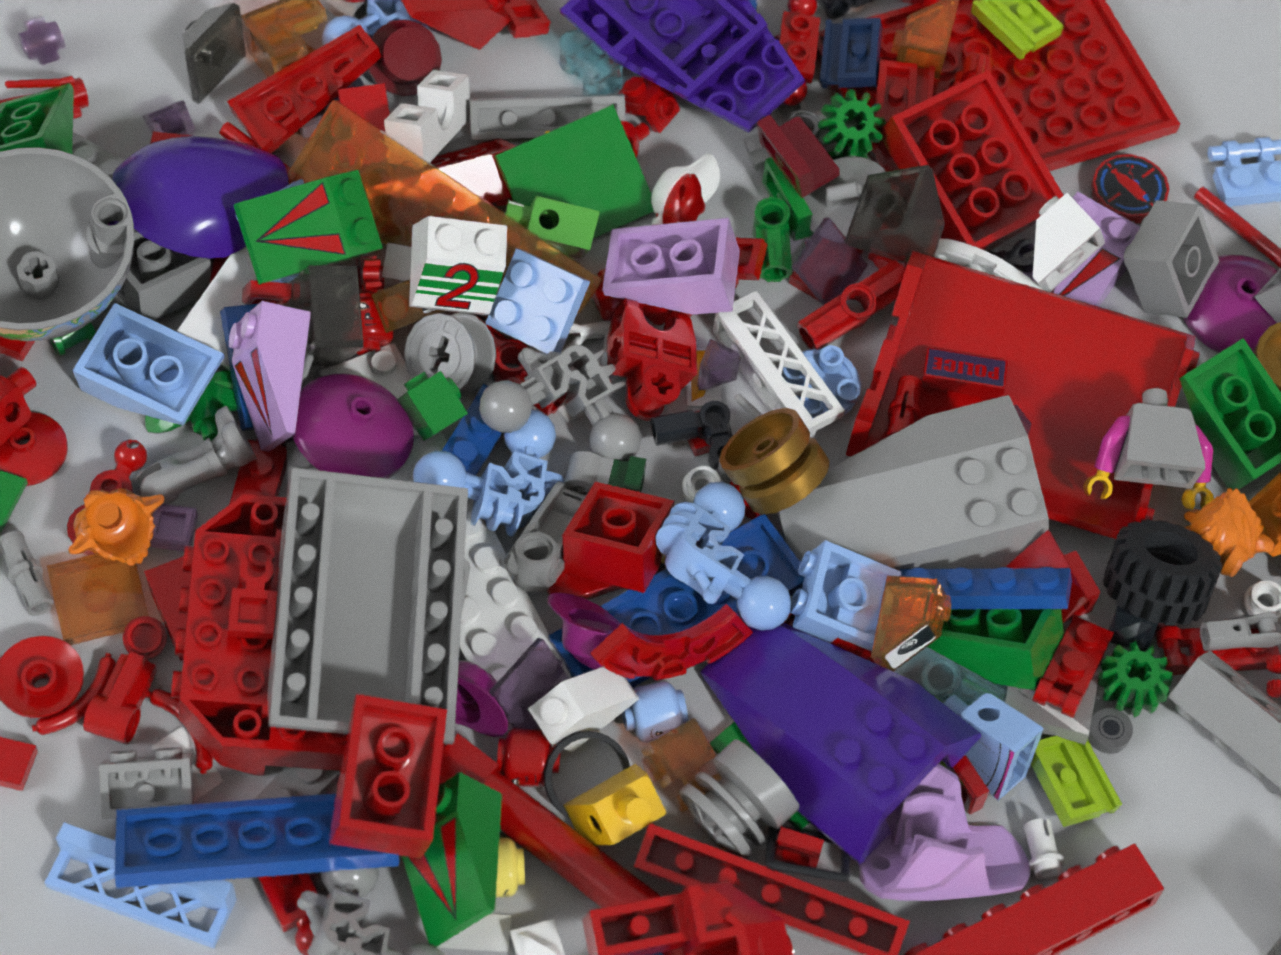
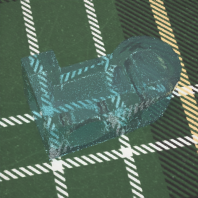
M571 30L561 36L559 41L560 67L566 73L575 75L583 83V95L613 94L622 88V65L611 60L579 30Z

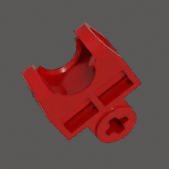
M624 298L617 305L611 319L607 337V365L613 364L616 370L612 375L626 378V405L637 418L650 421L651 417L660 416L664 410V405L674 402L680 395V391L697 375L696 338L689 315L673 311L667 317L663 331L658 330L648 323L643 310H640L639 303L636 300Z

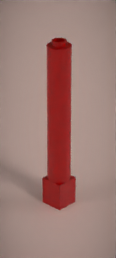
M459 733L454 737L453 744L445 746L442 752L439 784L444 783L458 772H461L502 793L500 830L598 906L605 908L662 897L499 772V764ZM682 948L661 952L663 955H683Z

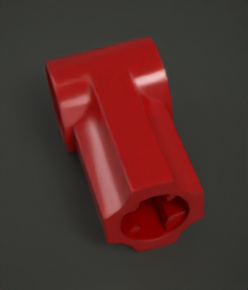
M132 652L121 654L102 694H95L90 701L84 716L83 730L125 745L129 744L139 726L141 718L140 707L157 673L156 665L149 662L144 656Z

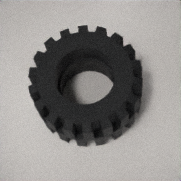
M1147 519L1141 522L1133 521L1128 523L1127 527L1123 526L1117 535L1104 573L1103 584L1104 587L1108 588L1107 594L1110 598L1117 600L1116 604L1122 609H1127L1131 612L1130 614L1138 618L1141 617L1156 624L1159 622L1175 626L1176 623L1186 625L1190 624L1191 620H1199L1205 614L1222 570L1221 557L1217 551L1213 550L1214 546L1209 541L1202 539L1201 535L1181 525L1171 524L1162 520L1153 521Z

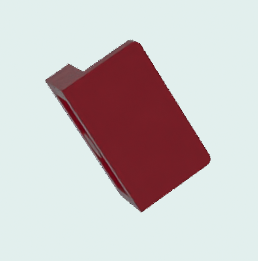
M770 114L757 122L761 145L801 198L840 175V169L801 117L797 116L781 126H778Z

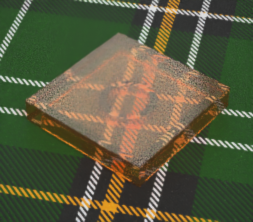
M92 554L47 565L63 641L68 644L74 645L122 633L127 624L134 618L149 616L136 563L129 566L127 563L107 560L97 554Z

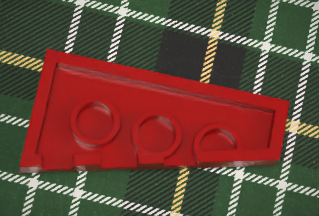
M358 25L228 100L227 103L231 112L257 147L266 152L273 153L338 96V89L347 88L382 56L378 46L361 25Z

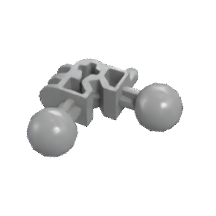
M573 345L562 353L550 351L547 354L534 352L530 348H524L518 354V360L528 374L524 378L525 381L521 384L509 380L492 383L484 390L480 399L479 411L483 422L491 430L502 433L520 430L528 422L532 406L536 403H539L543 409L567 392L565 407L570 415L574 417L584 411L593 425L589 440L593 453L606 458L629 461L630 456L635 457L637 455L642 438L639 426L629 416L614 413L605 400L606 397L618 391L626 384L625 382L613 384L609 378L616 368L613 364L601 365L598 358L605 352L604 349L593 354L582 345ZM573 366L575 370L571 372L568 367Z
M379 868L321 872L322 882L330 892V895L325 897L311 891H304L297 901L299 908L306 911L311 921L310 928L314 934L308 949V955H445L436 946L417 943L401 952L387 947L390 928L378 924H373L364 929L361 928L360 925L367 916L370 900L362 897L374 889L379 876Z

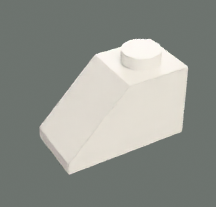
M601 667L562 681L528 708L549 743L556 746L561 740L577 732H599L638 701L639 697L625 677L616 675ZM590 738L574 741L565 747L564 750L573 752Z

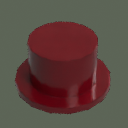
M407 19L390 21L377 29L371 38L378 46L382 58L372 65L368 72L376 84L385 83L387 93L402 97L417 95V86L432 70L440 71L442 63L440 45L433 33L420 23Z

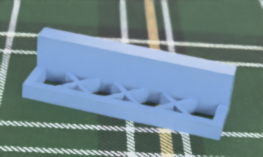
M63 823L56 837L61 851L44 882L47 888L215 948L237 900L233 883L225 880L150 885L139 889L137 886L133 887L135 892L118 899L106 896L101 883L115 878V841ZM70 859L88 864L93 877L76 884L61 879ZM95 867L102 869L105 872L97 874ZM97 886L99 893L90 890L89 888ZM160 891L171 894L176 904L175 908L159 915L148 911L144 898ZM179 898H182L190 902L181 905ZM139 901L141 908L131 905V903ZM203 906L218 912L209 932L191 927L186 913ZM180 916L183 923L172 919Z

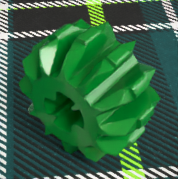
M849 89L846 92L845 99L836 93L831 97L832 105L825 104L822 107L821 112L826 118L818 122V128L829 130L822 138L824 144L832 140L837 143L833 149L834 154H839L846 146L848 156L854 158L859 149L867 154L872 150L871 142L878 143L881 141L883 135L877 129L883 127L886 124V120L882 117H874L881 109V104L877 103L869 107L867 105L870 99L869 93H864L857 100L855 90ZM847 119L849 121L856 119L859 125L856 128L854 126L847 128L844 122Z
M1136 641L1130 644L1128 651L1118 644L1113 649L1111 656L1104 657L1100 665L1102 672L1098 675V686L1104 688L1102 694L1103 702L1116 700L1115 709L1122 711L1124 707H1128L1134 718L1140 715L1142 708L1150 714L1155 712L1159 703L1167 701L1170 694L1168 686L1173 681V673L1165 670L1168 664L1167 657L1154 658L1155 650L1153 646L1147 648L1145 652L1140 651Z

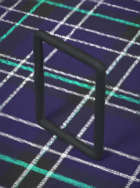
M781 826L819 839H823L826 843L835 844L821 832L803 829L799 831L796 828ZM769 827L765 865L768 869L838 882H845L849 879L850 856L842 849L840 872L774 861L776 836L779 834L780 828Z

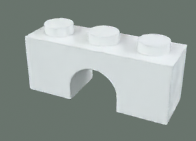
M432 70L417 86L418 106L401 103L384 120L388 163L403 165L411 170L425 169L470 119L469 76L467 74Z

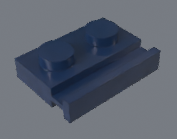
M881 18L843 19L842 23H832V19H826L820 72L822 89L828 88V85L837 84L839 88L877 87L882 35Z

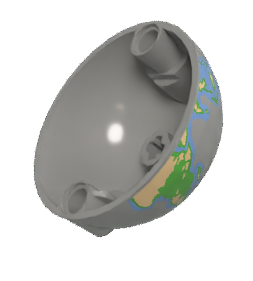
M39 147L0 152V337L19 341H43L62 337L92 322L108 307L123 286L130 270L133 256L134 223L126 198L113 180L97 166L76 155L60 150ZM110 221H120L116 225H108Z

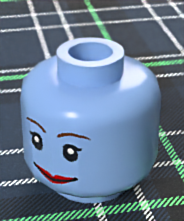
M667 681L634 687L633 690L639 697V700L622 712L626 731L634 730L636 737L643 743L678 736L682 725L688 723L687 706L682 690H675L673 685Z

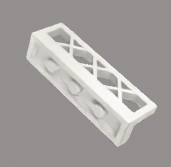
M757 291L734 301L733 311L715 313L713 334L769 411L781 408L796 410L809 429L811 438H815L817 430L844 417V408ZM754 307L762 318L760 326L742 322L737 314ZM761 338L779 341L783 347L782 356L764 352L760 346ZM783 368L801 371L806 378L804 386L786 382L782 376ZM805 398L823 401L829 411L812 418L804 407Z

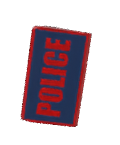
M927 347L922 377L923 387L992 399L1002 397L1006 385L1008 360Z

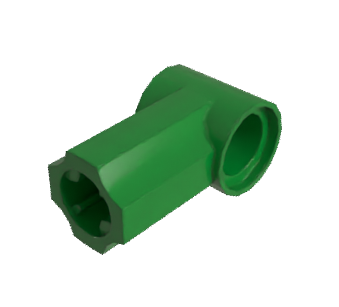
M776 197L764 198L758 202L755 207L753 237L762 238L767 244L760 278L766 280V282H781L792 275L789 234L790 209L785 201ZM765 221H775L777 224H768Z

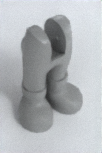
M227 406L222 407L215 414L218 434L212 441L208 438L201 442V445L157 461L137 474L136 480L142 497L161 494L164 496V503L168 504L176 500L181 492L217 476L222 477L228 474L227 470L237 466H244L257 459L245 434Z

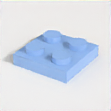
M516 248L485 324L547 354L550 351L561 353L590 281L525 250Z

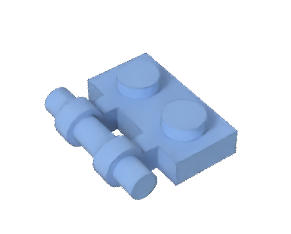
M1261 137L1249 143L1238 144L1236 140L1223 141L1220 146H1210L1208 148L1209 161L1223 160L1224 163L1223 167H1216L1213 174L1220 200L1229 207L1281 201V161H1275L1273 155L1281 154V139L1271 140L1270 137ZM1256 157L1257 163L1242 164L1240 159Z

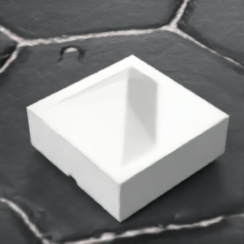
M554 919L510 931L515 955H565Z

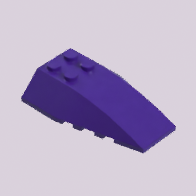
M570 0L560 9V13L614 62L748 133L757 126L759 120L772 113L805 83L803 76L778 39L775 40L768 29V24L762 15L757 13L749 0Z
M782 623L773 630H758L749 627L753 631L752 635L728 654L713 663L707 664L700 673L729 716L739 727L750 746L753 747L757 755L778 775L794 795L799 804L797 812L861 865L891 833L886 818L941 760L953 768L982 737L981 733L922 686L907 677L785 623Z

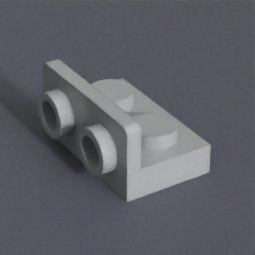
M182 747L155 749V756L137 757V750L114 751L109 753V760H103L98 765L102 819L116 818V810L194 804L193 754H182Z

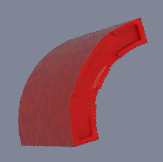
M913 251L907 263L892 312V316L899 318L897 326L890 324L886 339L883 340L874 367V375L855 419L845 455L851 457L885 438L890 422L887 412L890 403L895 400L898 379L905 375H913L922 381L927 347L1008 360L1003 396H1010L1028 435L1048 518L1113 539L1117 538L1120 529L1123 526L1127 527L1128 523L1133 521L1141 522L1147 519L1152 520L1155 509L1148 506L1153 484L1114 480V473H1109L1108 479L1111 481L1113 488L1111 495L1106 499H1101V494L1104 490L1101 481L1097 480L1093 483L1089 496L1085 495L1083 486L1089 477L1097 473L1098 469L1094 465L1103 437L1118 417L1126 416L1133 404L1142 403L1144 391L1153 388L1163 389L1167 392L1168 406H1176L1182 387L1179 378L1195 369L1199 360L1200 352L1194 351L1196 336ZM923 387L919 400V407L921 409L920 419L927 415L992 398Z

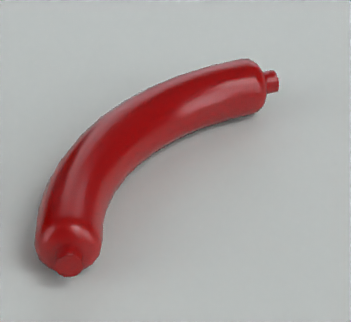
M106 653L105 657L99 660L97 671L91 684L79 699L54 715L39 718L36 724L32 725V731H37L39 735H47L65 729L84 718L90 701L95 694H102L116 665L112 654Z
M161 689L147 692L146 698L150 699L152 705L162 708L178 719L180 698H171V693ZM190 733L195 747L196 768L200 770V774H206L213 766V757Z

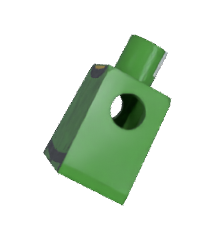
M536 196L530 206L508 200L502 224L523 229L522 241L582 258L591 249L600 211ZM539 218H548L552 223V229L543 228L539 223Z

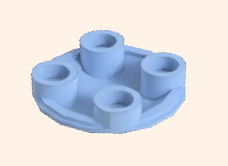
M829 345L823 349L803 351L802 353L844 408V415L850 412L859 400L861 391L858 370L848 358L844 357L843 351L837 346ZM783 368L782 376L786 382L804 386L806 378L801 371ZM805 398L804 407L812 418L829 411L823 401Z

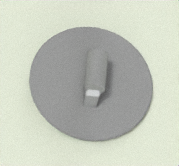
M857 156L854 158L842 157L834 160L840 169V175L803 198L813 214L810 229L817 236L834 243H851L870 236L882 226L891 212L894 190L887 172L876 162Z

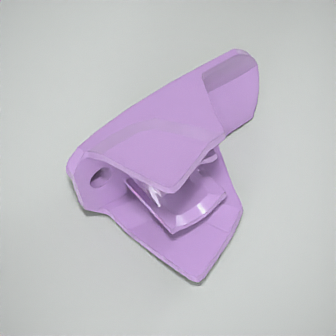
M937 764L886 818L891 833L861 865L858 864L860 869L859 879L864 885V889L879 898L902 901L963 899L1023 891L1030 876L1029 861L1025 852L1012 834L1003 826H971L968 824L958 776L940 764Z

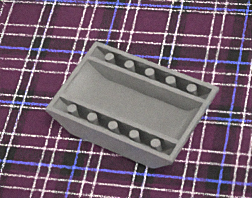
M291 468L280 545L277 580L278 592L267 695L268 726L348 734L354 698L356 694L447 709L444 743H454L468 488Z

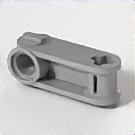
M558 481L553 486L527 527L505 556L504 563L507 564L508 572L513 574L514 582L518 587L525 591L541 592L549 589L564 570L562 534L586 496L567 489L566 484Z

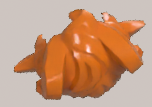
M119 488L111 492L104 490L90 491L83 500L85 508L76 515L74 520V530L77 538L68 548L69 553L72 555L80 554L89 550L102 558L113 561L117 560L121 563H127L129 566L135 563L141 564L143 558L148 555L147 549L151 545L150 540L153 538V530L156 527L153 523L154 517L152 513L164 503V496L159 494L142 497L126 488Z
M1232 488L1227 489V492L1217 496L1201 510L1193 509L1184 514V518L1191 523L1184 527L1201 535V538L1209 541L1214 546L1213 550L1219 553L1221 557L1220 562L1222 563V575L1234 577L1241 569L1243 563L1253 558L1256 553H1272L1274 551V542L1268 536L1262 534L1264 528L1261 525L1262 520L1251 509L1245 493L1240 494L1237 488L1233 491Z

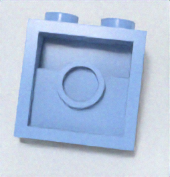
M827 540L812 551H807L798 569V574L805 577L802 590L797 589L791 598L790 613L795 615L792 627L830 643L840 638L874 653L884 649L901 571Z

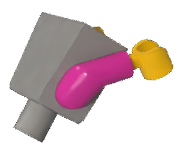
M1159 388L1148 389L1142 394V403L1133 404L1126 416L1118 417L1103 437L1094 465L1098 469L1097 473L1085 481L1083 486L1084 493L1089 496L1093 483L1099 480L1104 486L1101 499L1108 498L1113 488L1108 477L1109 473H1114V480L1187 488L1182 494L1183 506L1186 509L1193 510L1195 507V496L1199 493L1201 496L1200 507L1202 509L1214 499L1213 493L1206 488V483L1211 481L1212 444L1199 426L1195 425L1191 411L1187 408L1168 406L1167 392Z

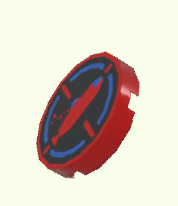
M1132 154L1115 155L1104 160L1095 170L1091 184L1092 200L1129 221H1135L1134 224L1142 223V220L1149 214L1156 200L1167 201L1170 190L1167 177L1158 165L1147 158Z

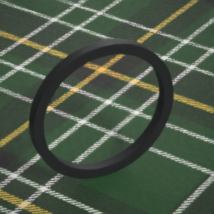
M593 731L577 732L561 740L551 751L545 765L544 786L550 802L563 815L569 817L564 806L556 797L552 785V770L558 755L574 741L584 738H595L604 741L614 749L621 761L622 770L630 767L628 757L623 748L611 737ZM591 816L592 821H596V819L593 816Z

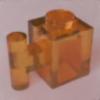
M695 718L650 742L641 750L644 755L642 759L643 767L653 782L659 781L664 789L681 779L684 785L691 784L705 795L696 782L695 776L702 772L700 768L711 762L716 757V754ZM719 773L711 776L718 782L722 779ZM680 795L674 797V802L680 812L684 813L689 810Z

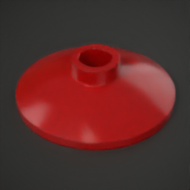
M31 412L30 419L0 446V470L26 478L27 486L39 484L51 478L62 467L68 453V441L61 425L45 414ZM30 439L26 444H17L21 440Z
M34 636L21 640L11 646L0 658V701L6 708L20 716L42 718L54 715L67 708L76 699L83 686L84 668L81 658L70 644L59 638ZM40 679L49 680V683L43 687H34L35 683Z

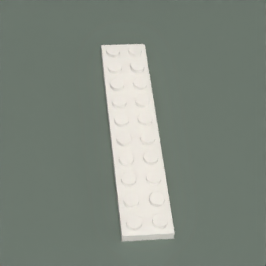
M395 342L381 347V351L377 353L373 350L319 371L320 377L344 373L368 378L388 389L397 399L408 392L404 384L412 379ZM413 425L414 443L411 454L404 466L388 479L414 482L413 472L417 462L430 452L435 450L442 451L447 443L442 431L423 441ZM468 498L464 558L470 563V573L461 615L460 655L463 661L477 664L496 679L499 689L496 701L505 712L547 694L562 681L570 679L571 675L565 663L548 640L549 633L527 592L518 587L514 582L513 574L508 572L507 564L504 563L506 552L496 533L487 529L484 519L479 518L475 526L471 525L474 500Z

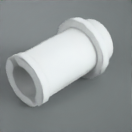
M1043 818L1028 821L1023 826L1032 858L1029 862L1030 870L1035 872L1036 877L1039 879H1050L1060 875L1065 862L1063 855L1057 851L1051 820L1045 819L1044 825Z

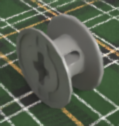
M462 312L449 315L437 313L422 318L413 326L409 333L404 353L407 370L412 379L424 371L429 378L442 371L445 378L449 377L455 382L461 394L474 392L485 384L494 370L496 359L494 338L486 324L475 315Z

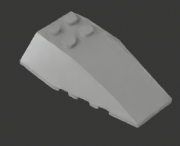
M1009 395L921 418L910 426L828 469L822 482L807 497L795 505L778 512L785 542L800 562L807 551H812L827 540L898 571L900 569L913 568L954 569L963 567L967 569H996L1006 567L1043 533L1049 530V518L1029 438Z

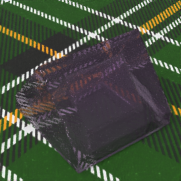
M178 100L143 115V119L152 133L154 131L188 135L195 132V127L184 100Z
M710 339L700 363L698 389L705 390L735 381L741 358L739 353Z

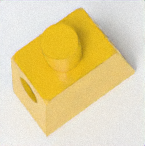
M633 764L563 804L574 829L594 845H613L666 814V810L648 774L637 764ZM591 816L597 820L599 825L595 826L593 824Z

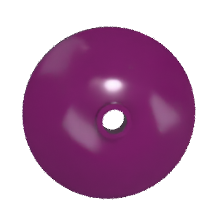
M1218 256L1219 262L1208 278L1188 317H1183L1184 321L1200 342L1218 353L1243 338L1254 353L1260 337L1270 326L1277 324L1254 296L1278 270L1259 259L1249 256Z
M339 373L319 377L308 383L300 391L296 430L292 436L302 455L318 470L388 479L404 466L413 448V425L395 395L388 389L362 376Z

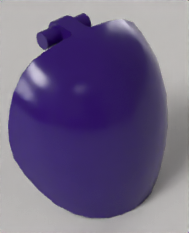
M194 135L170 138L146 145L124 160L113 172V182L126 198L132 214L134 229L164 248L189 256L208 259L224 258L246 247L239 221L235 216L234 204L277 192L289 185L286 167L278 156L249 144L216 137ZM110 221L109 224L116 225L120 221Z

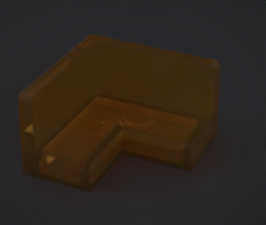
M278 0L240 15L248 52L268 78L280 71L282 66L308 55L307 44L300 35L317 29L320 23L327 21L325 8L319 0Z

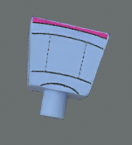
M984 693L970 706L953 694L943 704L981 733L982 737L965 755L989 789V793L999 801L1026 777L1044 728L991 693Z

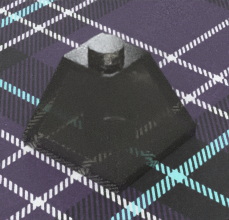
M235 3L206 10L196 21L189 23L183 33L184 52L192 100L197 104H200L246 56L240 6Z
M929 165L868 175L844 242L848 246L902 263L909 261L913 251L934 257L945 223L933 169Z

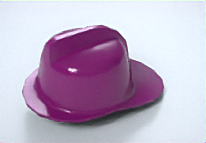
M552 593L547 597L548 605L562 618V643L564 649L573 654L580 663L594 670L603 667L590 653L621 623L605 609L585 598L566 593Z
M459 660L455 724L466 726L494 738L501 737L508 730V720L503 709L496 701L499 692L497 681L483 668L469 661Z

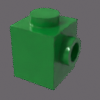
M425 371L404 384L408 392L397 399L423 441L468 414L459 400L461 398L459 388L451 378H445L442 371L430 378Z

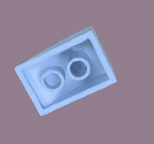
M114 303L72 371L81 391L117 408L184 425L225 356L220 351Z

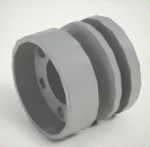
M734 739L713 759L714 765L722 779L718 782L705 772H699L695 779L705 795L691 784H686L679 791V795L690 810L694 822L717 846L733 855L747 859L752 854V851L742 835L755 845L761 846L765 842V837L756 821L761 819L769 826L779 829L799 810V804L778 775L752 749L741 741Z

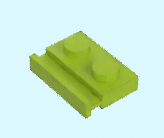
M976 0L972 3L971 13L1019 60L1023 59L1029 51L1034 52L1059 37L1063 29V25L1037 0Z
M1059 736L1039 740L1031 766L1063 827L1100 817L1103 813H1115L1120 808L1122 802L1088 739L1086 744L1066 740Z

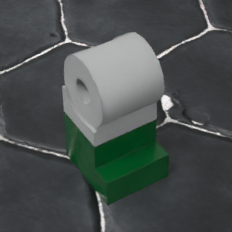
M589 451L575 452L570 457L564 483L567 489L585 496L595 481L642 493L647 459L630 456L629 461L602 457Z

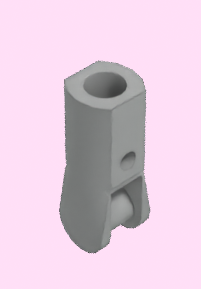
M1265 612L1240 618L1203 621L1200 626V638L1204 651L1276 646L1281 643V633L1277 632L1275 623L1278 621L1277 614ZM1258 628V634H1251L1250 629Z

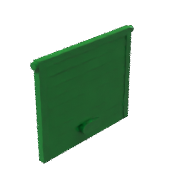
M610 105L494 156L513 202L530 206L536 196L600 211L593 239L654 212L651 203L652 193L614 105ZM539 218V223L543 228L552 229V223L548 218ZM532 244L537 254L536 256L544 260L561 253Z

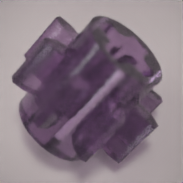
M44 16L24 21L27 30L18 33V37L27 59L30 61L38 58L40 65L59 60L60 57L57 51L66 48L57 22L54 20L46 23Z

